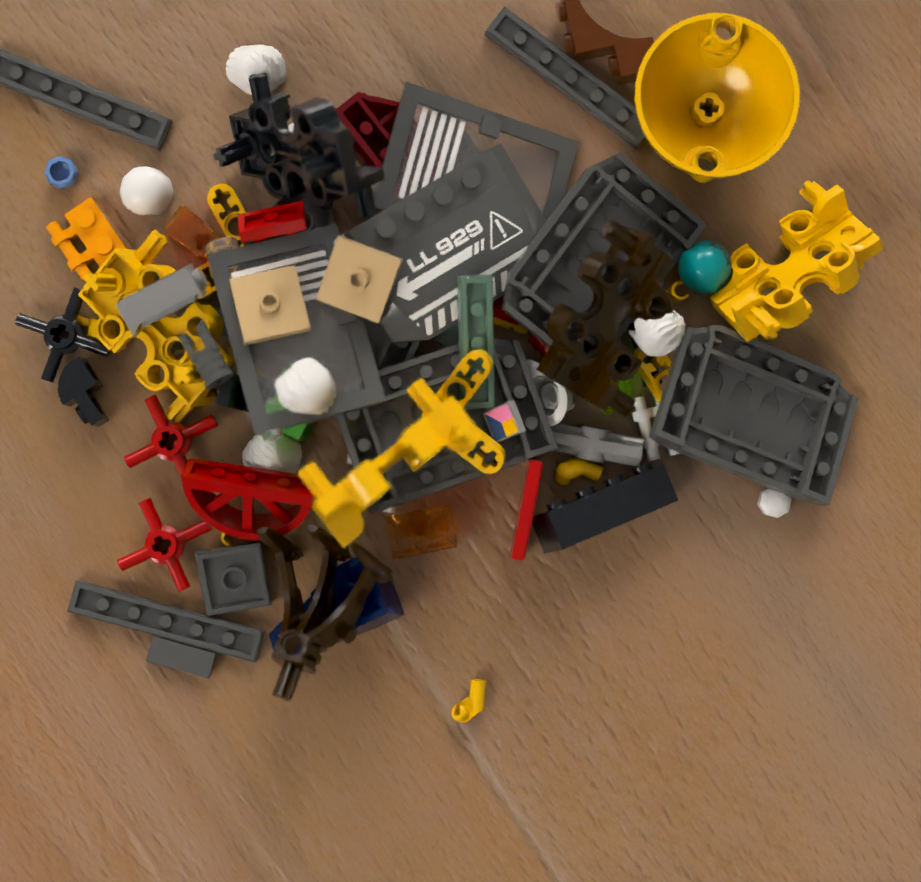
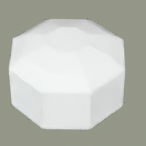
M766 488L760 492L757 504L764 515L779 518L789 512L792 499L783 493Z

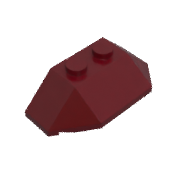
M357 92L336 108L340 126L349 127L351 138H354L355 143L352 144L354 157L361 166L382 167L399 102ZM414 120L392 196L400 198L398 195L418 126ZM423 131L420 137L419 145L415 155L414 163L412 166L404 198L409 196L410 189L412 186L416 167L425 139V134L423 133ZM429 142L416 191L422 187L433 147L431 142ZM438 151L428 184L434 181L440 159Z

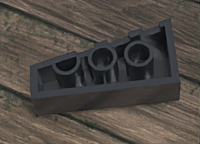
M651 462L632 469L634 475L626 479L620 474L605 480L606 487L595 491L594 486L576 492L577 499L566 503L565 498L547 504L548 510L533 516L532 525L543 552L549 553L566 549L679 501L664 464L652 467Z

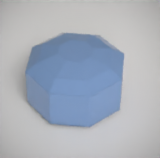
M62 156L49 160L44 171L49 184L62 190L75 186L79 177V171L75 163Z

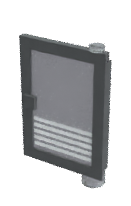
M406 82L381 167L384 170L385 180L372 185L375 208L377 211L382 212L479 154L501 143L547 221L564 198L579 142Z
M337 224L239 247L237 238L234 237L216 239L205 246L255 437L262 435L265 442L283 437L282 430L386 403L363 317L316 300L334 248L331 242L339 236ZM295 265L311 331L245 345L229 279ZM305 358L316 360L329 371L335 382L336 398L334 399V404L332 407H329L327 412H323L321 415L294 413L283 407L282 403L279 402L274 386L275 380L299 360Z

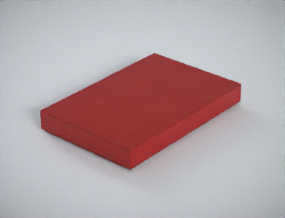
M527 461L509 554L512 559L523 561L526 556L543 468L541 461Z

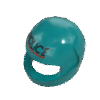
M710 240L699 241L681 254L678 268L680 279L693 292L700 294L715 293L728 281L732 274L731 257L726 248L721 244Z

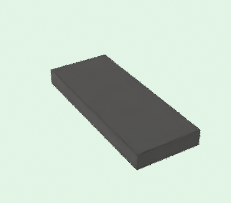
M153 635L146 661L209 678L216 653Z

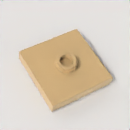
M339 235L316 300L380 323L403 259Z
M295 265L229 279L245 345L311 331Z

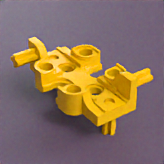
M807 180L803 183L804 188L799 193L814 206L813 213L808 210H796L779 220L783 233L779 236L780 242L786 249L790 250V255L784 262L776 265L765 263L747 243L731 254L732 278L723 289L712 295L710 300L713 308L747 342L752 339L758 340L759 334L765 339L768 337L774 339L778 336L777 331L781 328H793L801 324L813 312L811 305L801 295L806 286L812 283H824L837 295L840 293L843 295L859 282V269L864 267V262L883 250L881 239L873 233L871 228L866 227L852 215L848 208L845 192L840 186L835 185L826 191L815 181L811 183ZM821 251L830 252L820 260L814 258ZM767 288H776L767 296L760 295Z
M157 230L151 232L138 250L115 248L96 273L85 274L82 278L86 284L78 295L99 316L95 328L96 335L100 342L114 354L119 353L122 349H126L131 339L135 338L115 304L154 283L157 274L159 279H162L176 271L168 265L152 264L169 243L167 241L168 238ZM198 301L193 302L181 317L173 318L167 315L144 328L142 327L141 332L136 336V338L141 339L145 343L147 348L145 361L134 373L136 379L149 390L161 391L171 389L178 396L165 412L170 420H174L179 424L194 407L211 405L217 398V395L211 389L205 387L204 380L201 379L200 373L196 370L195 364L191 362L186 350L180 360L174 358L171 349L176 341L181 342L178 337L186 333L192 338L198 351L206 348L196 329V326L202 319L218 345L219 352L223 355L224 361L227 362L228 368L235 362L217 342L224 329L222 317L211 305H201ZM117 323L120 325L119 335L116 333ZM161 367L163 368L165 373L163 381L159 375Z
M421 378L406 389V391L426 416L405 430L397 440V443L374 461L370 462L368 459L335 487H333L314 461L297 473L317 499L312 509L343 548L362 533L364 519L361 513L381 499V494L390 488L381 476L388 469L404 459L411 470L415 472L437 455L444 446L455 452H464L484 438V435L453 396L441 403Z

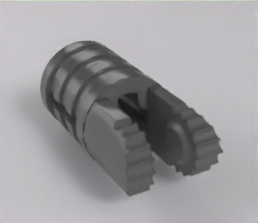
M202 322L196 326V329L206 348L198 351L192 338L186 333L178 338L191 362L195 364L201 379L204 380L205 387L212 389L228 381L234 374L228 368L229 366L224 361L223 355L220 354V349L206 324Z

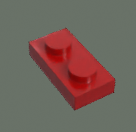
M303 201L238 214V233L242 243L249 241L260 242L269 237L283 234L293 235L299 231L307 230L306 211Z

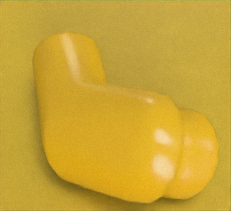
M573 457L561 462L556 467L554 479L560 485H568L571 479L582 475L598 482L603 467L588 460Z
M470 679L469 696L454 705L451 710V716L455 721L461 723L469 722L484 710L486 680Z

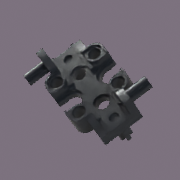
M267 73L249 75L248 79L253 103L249 108L229 115L234 141L216 148V153H213L214 159L219 161L220 167H225L239 161L241 174L262 179L266 191L272 197L282 200L296 197V194L306 190L309 205L315 207H322L344 196L354 194L358 217L375 216L376 208L372 185L385 180L384 170L374 166L356 167L352 144L355 143L354 138H351L349 127L340 126L339 117L334 105L326 99L313 98L301 104L291 105L289 108L288 98H290V94L277 93L271 96ZM290 116L293 121L292 133L289 132L287 122L290 120Z

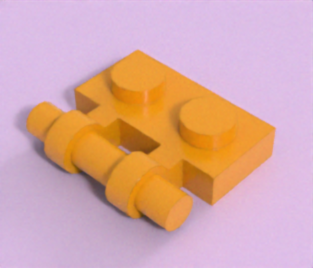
M92 197L64 214L71 225L67 229L63 230L57 221H53L46 226V229L52 236L51 242L55 248L61 249L68 260V267L72 272H76L82 281H84L82 278L85 274H93L87 266L89 263L95 260L100 267L115 248L127 249ZM78 236L87 248L86 251L80 254L71 243Z

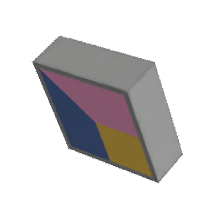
M514 400L483 413L491 436L498 443L526 431Z

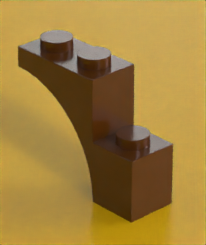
M560 0L559 3H556L559 22H565L567 33L563 34V40L567 54L572 53L573 59L577 62L611 54L612 56L608 57L609 71L611 76L617 77L618 85L636 81L643 58L654 43L653 37L630 38L614 34L598 25L586 13L579 0Z

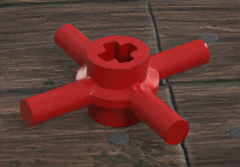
M157 395L150 396L144 401L157 426L152 434L151 444L124 456V460L127 466L131 468L154 456H158L161 459L173 461L181 477L188 463L185 455L190 449L191 439L217 427V421L213 415H210L187 427L176 422H169ZM168 434L177 436L178 440L174 442V449L165 446V442L169 440Z
M151 498L139 502V506L151 531L145 539V547L117 559L120 569L124 571L151 559L155 563L167 565L178 592L191 587L178 559L184 551V543L212 531L211 525L202 520L178 531L172 526L162 524ZM160 538L171 541V546L167 547L169 552L166 550L160 551L158 544L162 543Z

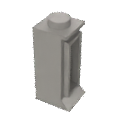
M192 263L125 297L115 305L133 337H136L141 332L142 327L144 328L194 302L198 298H202L208 293L205 288L208 286V282L201 269H194Z

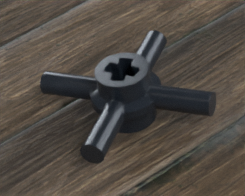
M73 288L64 315L54 317L49 322L19 313L16 317L15 325L43 334L44 341L51 350L41 376L43 380L54 383L63 355L73 353L79 347L105 357L110 355L111 350H108L99 340L84 335L82 326L76 320L83 303V299L78 295L81 291L79 288ZM59 332H69L68 339L59 338Z

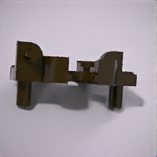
M611 219L601 229L604 231L601 236L612 244L606 254L592 252L587 255L577 270L578 274L576 277L592 288V304L586 311L579 313L563 303L554 308L546 324L547 334L553 340V343L536 370L582 400L607 411L608 407H611L621 415L627 416L629 411L634 412L636 407L633 405L636 400L618 389L617 380L625 381L632 378L643 361L634 356L635 352L620 341L618 336L619 328L623 321L630 317L641 318L647 321L649 319H661L666 313H672L673 299L664 290L663 283L675 260L655 246L658 239L650 233L622 226L614 219ZM605 266H606V271H605L604 275L602 276L603 269H604ZM627 277L629 288L626 293L620 295L617 287L621 280ZM571 325L570 332L567 334L568 327ZM593 335L595 339L594 347L590 351L584 352V341L587 336Z

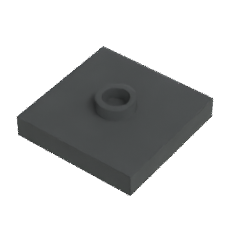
M260 540L195 552L207 616L272 605Z

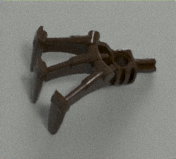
M308 525V531L322 548L323 555L318 583L307 611L304 609L301 590L297 587L292 561L299 560L300 557L304 556L301 549L272 528L263 527L257 530V535L263 544L274 555L275 560L278 561L282 577L284 594L283 624L278 634L280 640H276L274 645L276 651L272 654L271 659L282 666L272 695L284 701L292 700L301 672L316 673L315 667L320 664L322 659L321 652H326L328 648L333 647L340 638L347 644L356 638L358 632L354 626L364 610L363 605L376 581L385 583L390 580L393 583L392 570L360 544L352 543V551L364 568L349 595L332 614L335 590L333 588L338 561L345 562L347 558L352 559L348 546L343 548L332 535L323 528L314 525ZM302 646V649L295 654L297 649Z

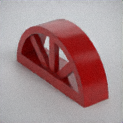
M190 458L181 476L183 491L194 511L217 530L242 539L261 540L257 535V530L263 527L272 528L281 535L291 532L304 521L314 499L312 492L298 474ZM237 496H242L243 511L226 503ZM254 498L258 499L272 514H254ZM278 502L295 505L285 510Z

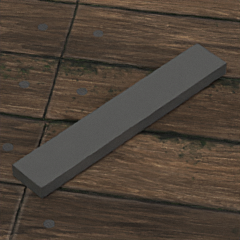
M504 6L485 31V35L637 150L646 138L638 122L635 105Z
M0 49L1 86L161 151L173 123L171 119Z
M82 580L75 581L67 612L251 662L257 661L265 632L263 629L215 616H207L204 613Z

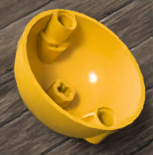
M727 13L696 15L682 20L667 29L654 41L646 52L639 67L635 83L637 119L648 143L663 160L674 168L690 174L694 180L700 183L709 182L714 178L736 176L750 171L769 160L788 139L795 125L800 105L798 75L793 61L784 46L771 32L758 23ZM716 29H727L731 38L728 40L721 39L717 35ZM703 106H707L708 111L712 113L710 117L705 116V111L702 110ZM703 158L713 163V170H702L698 165V159Z

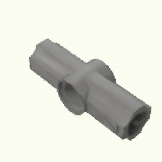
M558 423L550 426L558 447L555 450L556 452L576 455V458L604 463L606 460L631 466H639L644 443L642 438L610 433V430L584 425L575 427Z

